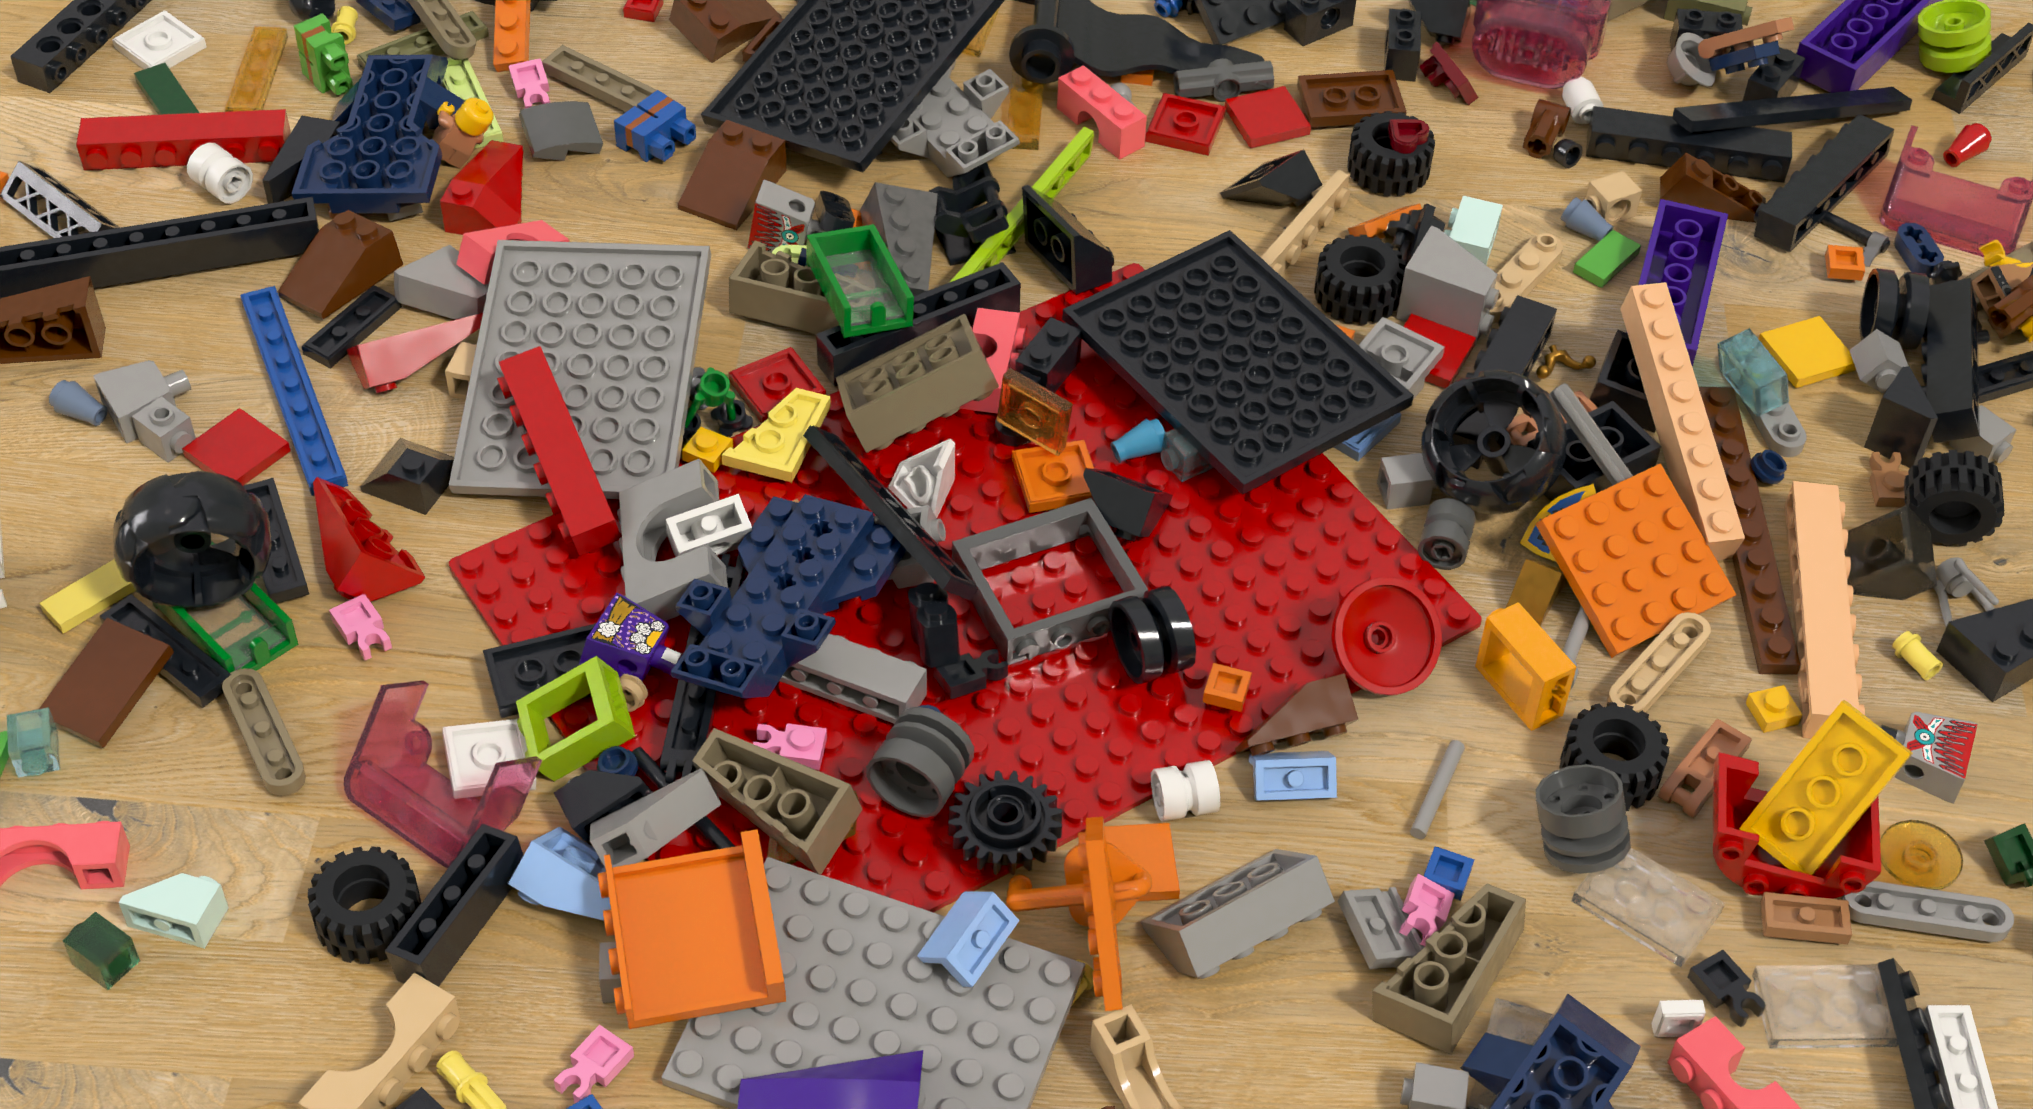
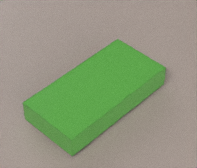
M1612 230L1575 263L1573 273L1602 288L1639 254L1641 245Z

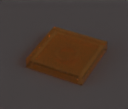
M1009 368L1002 378L997 421L1059 456L1066 448L1073 403Z

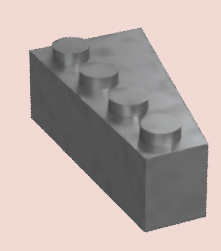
M875 182L860 209L863 226L872 224L876 226L913 296L924 293L929 289L935 227L934 216L936 214L938 193ZM871 266L875 289L884 290ZM887 295L883 299L878 300L883 304L891 303Z

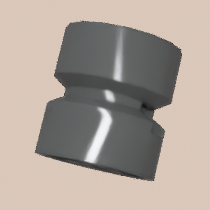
M1453 498L1439 499L1429 506L1418 545V553L1422 560L1428 561L1434 568L1441 570L1459 568L1464 564L1470 545L1469 540L1471 539L1476 521L1475 512L1466 503Z

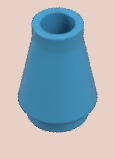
M1155 418L1151 421L1145 419L1118 440L1111 442V449L1117 461L1121 463L1128 459L1160 453L1162 448L1168 445V439L1158 419Z

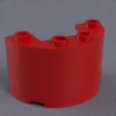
M1718 752L1713 769V856L1722 873L1732 882L1742 887L1746 893L1763 896L1764 892L1834 899L1850 893L1861 892L1866 888V885L1878 877L1881 873L1878 797L1814 875L1789 870L1758 845V834L1739 829L1768 793V791L1751 787L1759 775V762Z

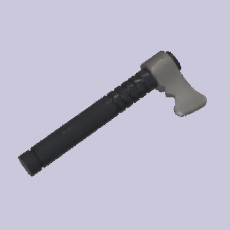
M1827 212L1820 222L1866 244V247L1863 249L1866 267H1870L1874 258L1881 252H1886L1890 245L1889 237L1877 231L1871 232L1830 212Z

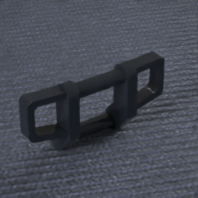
M986 162L964 174L954 176L952 179L953 189L937 186L929 190V192L938 193L934 222L936 229L941 233L964 238L970 237L973 243H977L1009 228L1007 220L1008 211L1006 205L999 197V183L993 177ZM984 202H987L986 204H984V205H982V206H979V207H977V208H975V209H973V210H971V211H969V212H966V213H964V214H962V215L960 214V213L965 212V211H967V210H969V209H971V208H973V207H976V206H978V205H980V204H982V203H984Z

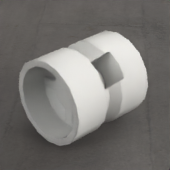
M206 143L198 147L190 156L187 164V173L190 179L224 203L232 204L242 199L250 190L253 182V173L250 167L237 158H233L229 152L216 143Z
M1210 760L1187 763L1183 771H1179L1176 766L1152 770V796L1157 815L1162 822L1184 818L1188 811H1191L1195 816L1219 811V784L1214 766Z

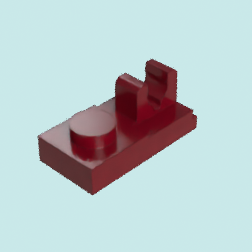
M1434 43L1432 45L1433 48L1430 49L1432 56L1419 66L1425 77L1434 72L1427 77L1433 87H1437L1446 81L1444 84L1455 99L1461 96L1467 105H1470L1479 98L1475 90L1439 43Z

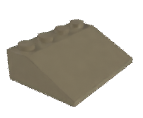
M965 314L836 377L846 416L866 453L873 449L882 450L888 447L895 438L905 433L913 434L919 432L928 422L938 417L951 416L960 409V406L972 400H983L990 396L994 389L999 387Z

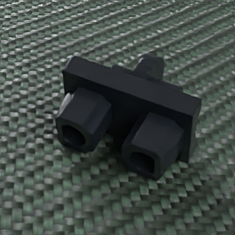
M1428 203L1424 204L1423 209L1411 210L1409 214L1402 213L1399 221H1390L1387 225L1386 232L1394 237L1392 245L1398 248V251L1402 254V260H1405L1406 266L1431 226L1444 231L1446 223L1434 216L1436 207Z

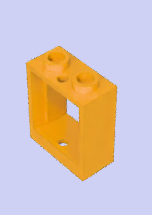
M1519 602L1505 609H1496L1486 618L1475 664L1477 670L1531 731L1562 717L1576 671L1575 664Z

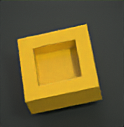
M700 427L682 449V460L689 463L700 459L709 471L715 473L722 464V454L729 447L733 448V439Z
M1784 685L1748 694L1746 705L1763 733L1799 724L1802 713Z

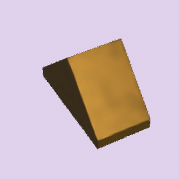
M1525 559L1506 608L1519 602L1541 627L1567 579L1561 569L1536 559Z

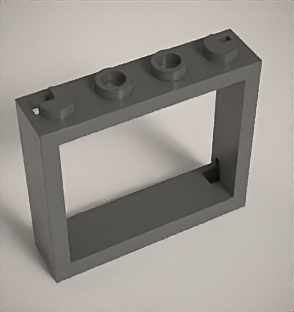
M1092 498L952 541V560L977 586L978 591L971 602L1008 665L1025 659L1030 660L1037 655L1049 651L1064 649L1071 644L1092 637L1103 636L1111 631L1109 610L1112 602L1128 596H1137L1141 600L1145 591L1148 590ZM1090 536L1124 593L1014 628L981 570Z

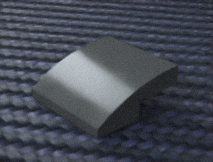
M552 102L520 110L519 118L532 157L565 161L568 150L600 154L603 141L588 102Z

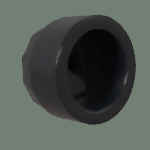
M1563 139L1554 145V159L1566 168L1575 166L1582 156V146L1573 140Z

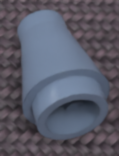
M1577 197L1569 203L1561 216V220L1566 223L1565 227L1597 241L1602 240L1614 227L1586 199L1582 201Z
M62 380L58 382L49 396V404L54 407V411L58 414L89 422L94 426L100 425L107 416V407L100 404L76 381L68 382L67 380Z

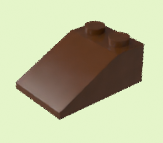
M674 0L669 21L713 63L755 37L773 16L780 18L782 16L766 0Z
M726 120L709 139L677 204L678 210L737 231L754 211L755 202L763 180L776 184L787 171L785 140Z
M350 210L336 215L332 221L321 227L278 290L279 297L325 319L403 265L393 231Z

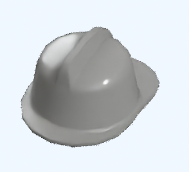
M1683 33L1678 38L1676 46L1668 55L1667 66L1676 84L1712 86L1715 82L1717 70L1711 71L1710 58L1705 59L1699 55L1698 46L1704 39L1696 34Z

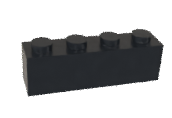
M482 823L386 948L385 953L398 982L404 984L413 973H416L438 987L441 985L513 888L508 883L524 856L517 836Z

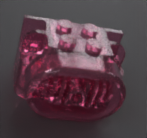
M1477 0L1473 20L1475 29L1472 38L1473 55L1486 72L1497 78L1544 89L1563 88L1567 82L1579 79L1586 69L1588 60L1598 55L1603 44L1613 0Z

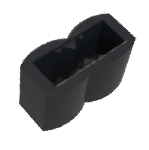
M931 582L922 583L917 587L910 588L908 591L911 635L913 641L920 648L921 660L930 668L958 663L960 660L957 613L948 604L947 591L943 590L937 583Z

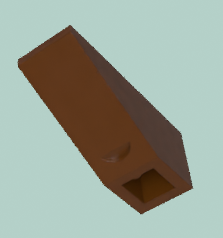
M1685 153L1660 177V199L1726 213L1729 220L1757 223L1754 221V215L1762 203L1766 204V198L1758 191L1748 189L1738 183L1732 176L1724 175L1710 167L1706 161L1697 159L1688 153Z
M1345 674L1308 682L1295 690L1235 748L1236 754L1250 751L1251 756L1263 755L1275 751V744L1287 742L1288 748L1311 742V735L1323 733L1324 739L1347 733L1346 726L1357 721L1358 716Z

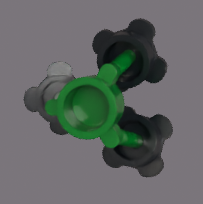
M695 367L693 371L689 397L693 403L687 409L683 441L686 440L687 443L701 426L700 416L696 412L707 407H716L711 411V419L718 423L720 427L719 434L726 437H731L734 432L741 429L748 430L753 425L752 417L746 414L744 403L741 400H734L735 393L729 390L730 381L728 377L712 367H709L706 372L701 367Z

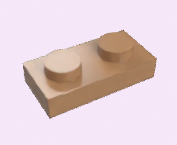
M1763 893L1760 901L1763 936L1848 945L1852 937L1848 900Z

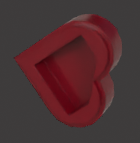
M1418 119L1389 120L1388 131L1392 148L1402 154L1414 152L1417 145L1427 142L1430 129L1428 124Z

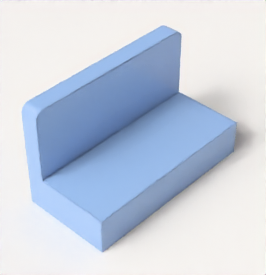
M1329 751L1278 752L1256 756L1249 754V763L1253 765L1254 799L1256 801L1337 798L1336 757Z
M965 891L960 895L917 957L923 963L942 964L962 987H973L1020 920L994 892Z

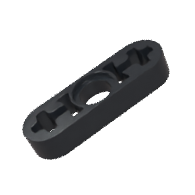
M820 191L814 207L820 227L826 232L853 228L855 218L849 201L837 194Z

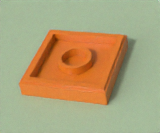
M1084 440L1012 451V461L1029 513L1057 509L1089 498L1093 499L1083 476L1085 468L1094 469Z
M1170 823L1104 826L1106 842L1112 843L1151 875L1152 887L1149 893L1138 901L1179 899L1180 888Z

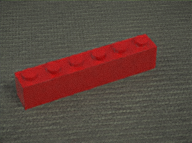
M286 109L81 118L76 146L83 170L187 166L193 152L206 143H216L229 152L233 158H237L243 163L274 162L291 134Z
M541 346L499 361L504 376L497 378L505 399L510 397L514 399L515 405L510 406L509 409L517 428L524 425L527 433L521 435L528 455L537 454L539 462L533 464L540 484L542 486L549 483L552 490L545 495L553 515L560 512L564 521L558 523V527L565 544L574 543L580 556L618 541L621 535Z

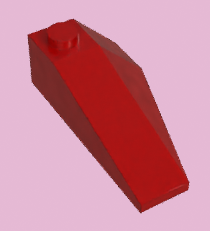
M316 477L313 487L325 568L334 584V590L348 599H354V597L365 594L371 602L421 584L425 579V575L414 557L407 550L401 549L398 552L390 544L393 539L392 534L370 521L372 514L348 489Z

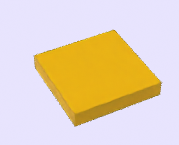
M1820 316L1762 332L1759 335L1758 343L1795 388L1856 371L1850 351Z

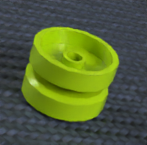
M1943 0L1924 8L1918 15V36L1921 38L1919 40V61L1923 66L1937 72H1964L1975 69L1988 58L1992 51L1991 34L1989 33L1991 31V10L1989 7L1977 0Z

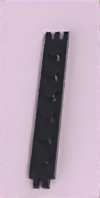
M723 554L721 561L726 565L728 588L731 598H733L743 583L745 568L739 555L736 560V566H731V554ZM693 625L690 627L686 649L690 643L699 646L705 638ZM678 680L660 760V770L666 771L665 783L675 782L677 772H683V778L697 770L692 760L711 733L719 691Z

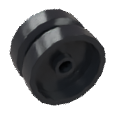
M1872 269L1865 284L1861 303L1859 326L1861 341L1878 329L1898 341L1903 349H1917L1925 332L1930 304L1929 278L1925 273L1904 272L1898 280L1894 270Z
M1163 585L1147 590L1141 600L1137 596H1128L1112 602L1109 610L1112 639L1122 666L1135 683L1143 684L1158 679L1162 675L1163 669L1167 673L1174 674L1189 669L1194 665L1196 645L1192 625L1182 601L1170 586Z

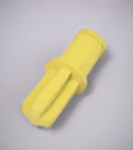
M450 1051L439 1059L436 1071L455 1089L456 1099L459 1102L467 1103L472 1109H507L504 1102L487 1085V1077L481 1072H476L465 1061L460 1052Z

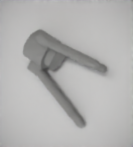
M1953 557L1947 559L1937 567L1936 576L1939 580L1935 581L1932 586L1938 595L1945 628L1948 622L1952 621L1947 593L1954 597H1963L1971 592L1986 611L1995 609L1993 605L1999 603L1998 598L1967 567L1962 558Z

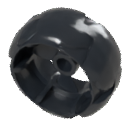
M1506 370L1481 371L1476 378H1461L1449 385L1431 405L1425 420L1426 427L1421 437V450L1425 466L1439 490L1447 498L1460 500L1469 505L1474 512L1483 514L1511 513L1519 510L1529 500L1534 502L1544 496L1560 475L1566 459V442L1568 441L1565 422L1551 395L1539 387L1533 380ZM1519 407L1522 408L1524 414L1533 418L1537 424L1539 431L1535 436L1537 450L1514 445L1506 430L1516 416ZM1475 412L1485 413L1489 427L1479 434L1477 444L1454 445L1452 437L1457 428ZM1482 455L1490 471L1503 478L1492 481H1475L1467 478L1464 472Z
M194 471L170 476L165 474L145 482L126 498L113 526L114 558L122 578L126 582H131L135 591L146 599L169 607L216 606L232 601L251 589L255 579L260 578L266 571L271 556L270 521L260 499L253 493H247L243 485L237 480L213 472ZM211 533L229 538L223 542L211 545Z

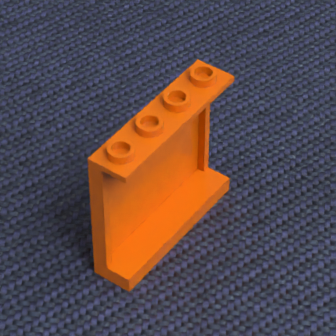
M758 829L741 832V846L613 867L610 854L604 855L606 872L598 873L601 898H610L611 909L604 910L603 917L607 937L615 935L616 948L608 949L612 975L620 974L622 987L613 988L617 1015L626 1013L629 1029L786 1002L784 977Z

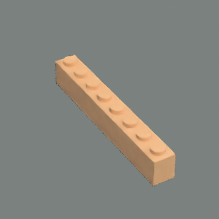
M1667 283L1631 286L1620 310L1672 484L1716 560L1732 559L1745 537Z
M1793 481L1785 503L1794 634L1801 663L1798 671L1800 711L1802 713V738L1811 739L1841 701H1847L1864 715L1865 707L1863 704H1859L1858 700L1862 688L1861 674H1856L1855 668L1859 658V645L1853 643L1856 615L1850 614V607L1853 601V586L1847 583L1851 560L1850 557H1845L1844 552L1848 542V530L1842 529V522L1845 516V502L1839 499V488L1837 485Z

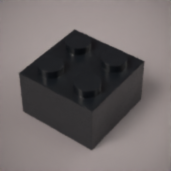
M1617 329L1589 399L1597 408L1614 401L1639 426L1655 433L1656 427L1628 333Z

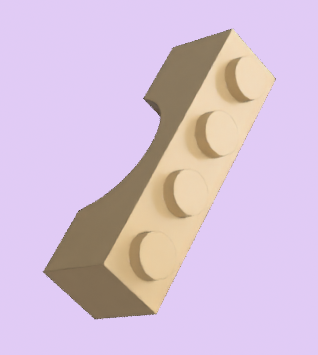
M413 973L386 1004L390 1022L395 1031L393 1041L388 1050L377 1061L361 1069L353 1071L327 1070L298 1102L299 1108L384 1109L386 1106L392 1105L399 1098L403 1086L414 1073L422 1071L427 1066L432 1053L440 1043L451 1038L456 1032L461 1020L456 997Z
M1132 1004L1123 1007L1122 1010H1116L1092 1020L1090 1049L1125 1109H1184L1175 1099L1164 1080L1156 1059L1152 1037Z

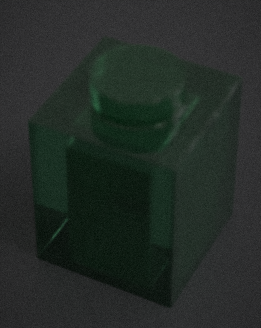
M94 912L84 922L77 924L70 931L69 935L62 940L72 965L106 990L114 986L140 962L132 938L97 912Z

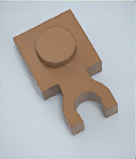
M1872 452L1869 464L1872 473L1869 482L1875 507L1905 508L1904 479L1909 474L1908 471H1899L1902 461L1900 452H1893L1889 463L1884 462L1880 458V452Z

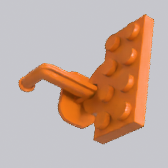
M1103 816L1086 818V832L1078 833L1079 844L1073 847L1065 857L1066 885L1033 888L1032 882L1027 876L1018 874L1009 881L1006 905L1014 912L1069 907L1072 918L1078 924L1089 927L1090 955H1099V957H1093L1095 997H1104L1105 1011L1122 1010V974L1117 939V923L1126 916L1141 897L1149 893L1152 887V878L1143 867L1112 843L1106 842Z

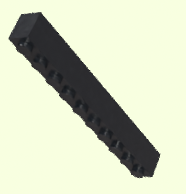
M313 197L0 247V298L90 276L95 289L304 254L320 230Z

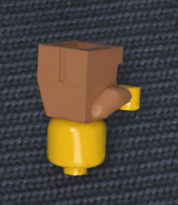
M478 98L465 100L455 114H453L455 107L452 104L447 106L448 102H443L437 110L440 127L438 126L433 132V140L440 145L443 155L442 160L459 169L470 158L475 145L483 142L484 133L488 130L494 119L493 111L488 103Z

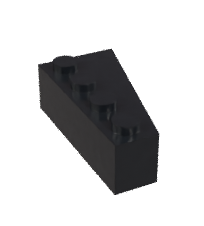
M2033 599L1949 621L1936 650L1992 702L2033 679Z

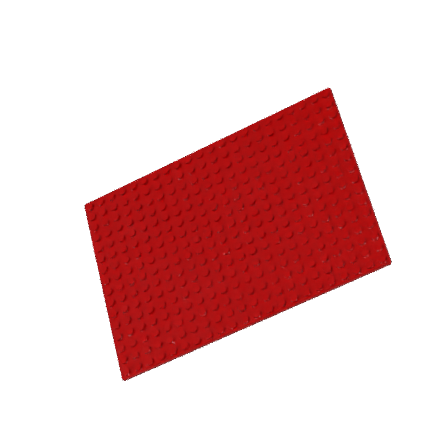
M1137 263L1129 264L1113 271L1112 281L1079 294L1069 290L1021 311L1020 328L1026 329L1023 350L1017 349L1016 353L1021 355L1050 317L1064 322L1062 320L1064 308L1128 279L1145 269ZM1082 339L1080 362L1050 399L1061 404L1065 410L1064 428L1056 435L1020 446H1007L1000 443L995 436V420L999 414L959 409L951 416L938 417L928 422L919 432L913 434L905 433L895 438L891 445L882 450L873 449L866 453L846 416L840 391L827 395L830 396L831 407L820 428L837 435L905 509L908 508L888 488L899 463L951 439L955 443V480L937 519L943 521L946 531L945 541L938 542V545L951 559L952 541L1051 511L1029 513L1012 461V451L1084 440L1094 469L1108 470L1172 494L1170 504L1149 537L1137 536L1135 541H1130L1117 535L1115 536L1148 590L1163 585L1170 586L1179 596L1189 616L1195 637L1196 659L1194 665L1189 669L1174 674L1167 673L1163 669V673L1158 679L1143 684L1135 683L1128 676L1120 662L1110 631L1103 636L1092 637L1071 644L1064 649H1056L1037 655L1030 660L1025 659L1008 665V676L997 681L987 679L985 689L950 699L933 677V668L928 667L921 660L920 648L912 639L908 591L910 588L917 587L918 585L898 589L893 579L886 581L877 596L863 601L858 596L838 603L839 609L824 613L823 615L835 618L836 624L829 634L842 636L848 641L868 648L878 649L884 654L903 661L914 662L918 666L927 669V695L921 705H931L938 708L942 714L956 722L969 736L974 746V758L965 769L963 776L955 784V789L937 815L925 818L912 816L897 810L885 802L872 789L866 777V766L883 741L886 740V736L894 726V723L779 681L769 697L740 698L719 691L711 732L715 728L753 744V742H768L767 740H757L758 724L770 725L776 730L785 732L787 723L827 728V741L821 767L817 771L849 783L862 807V811L821 875L934 913L957 901L963 892L976 891L1010 873L1008 867L1003 865L997 875L993 874L991 863H987L985 867L978 870L977 857L964 861L963 848H953V836L948 835L949 806H954L955 793L964 794L966 782L979 787V775L981 774L989 781H994L995 772L1000 771L1003 779L1008 780L1011 773L1017 771L1019 782H1023L1031 775L1033 776V788L1046 784L1047 796L1056 795L1057 808L1062 809V836L1057 839L1058 848L1077 838L1079 832H1086V818L1103 816L1104 823L1152 799L1151 773L1153 769L1176 766L1179 771H1183L1187 763L1210 760L1213 766L1236 755L1235 748L1295 690L1308 682L1345 674L1334 653L1332 625L1335 613L1342 599L1358 584L1370 579L1393 577L1405 580L1420 589L1431 601L1438 614L1442 631L1441 647L1478 629L1481 625L1482 617L1428 561L1422 560L1413 545L1323 453L1242 495ZM1011 374L1012 379H1015V374ZM1005 400L1003 412L1017 408L1012 400ZM1155 418L1158 419L1167 435L1168 445L1163 447L1160 453L1132 458L1119 463L1111 449V442L1118 440L1145 419L1149 421ZM747 431L731 437L733 439V449L744 440L743 435ZM812 445L793 482L722 464L715 473L711 472L718 480L719 500L739 494L751 526L754 525L773 496L790 501L798 499L800 502L806 494L872 512ZM680 459L679 467L687 464L688 462ZM606 499L622 537L621 524L617 516V510L620 509V500ZM560 512L452 558L449 561V568L499 644L503 646L597 623L616 593L623 596L626 595L625 582L621 575V567L624 566L619 540L579 556L574 543L565 544L558 527V523L564 521ZM1109 526L1114 533L1116 528ZM1090 536L981 570L1014 628L1124 593ZM668 537L662 542L657 552L656 562L675 558ZM738 549L724 553L731 554V566H736V560L739 555ZM723 554L718 555L720 560L722 559ZM745 569V574H744L743 582L745 581V579H746L747 576H748V573H747L746 569ZM947 591L948 604L957 613L960 656L969 653L973 659H977L987 650H998L972 602ZM679 615L665 621L669 625V630L664 646L683 655L691 624L683 616ZM1373 632L1371 635V639L1374 644H1377L1378 642V635L1376 632ZM999 652V663L1004 662V659ZM1213 663L1252 672L1251 682L1241 712L1203 703V694ZM654 667L650 669L643 681L648 691V697L644 699L645 703L643 706L629 712L635 737L619 746L631 752L641 747L660 766L679 679L673 678L671 675ZM1345 674L1351 694L1362 689ZM592 696L579 699L549 716L564 739L598 720ZM599 757L583 765L584 770L597 771ZM638 768L635 776L640 777L653 792L659 790ZM677 772L676 781L682 778L683 772ZM718 796L721 805L707 814V817L735 846L742 845L741 832L758 829L763 863H765L767 857L811 871ZM692 825L652 855L645 858V860L652 861L716 849ZM1017 864V869L1022 867L1023 865Z

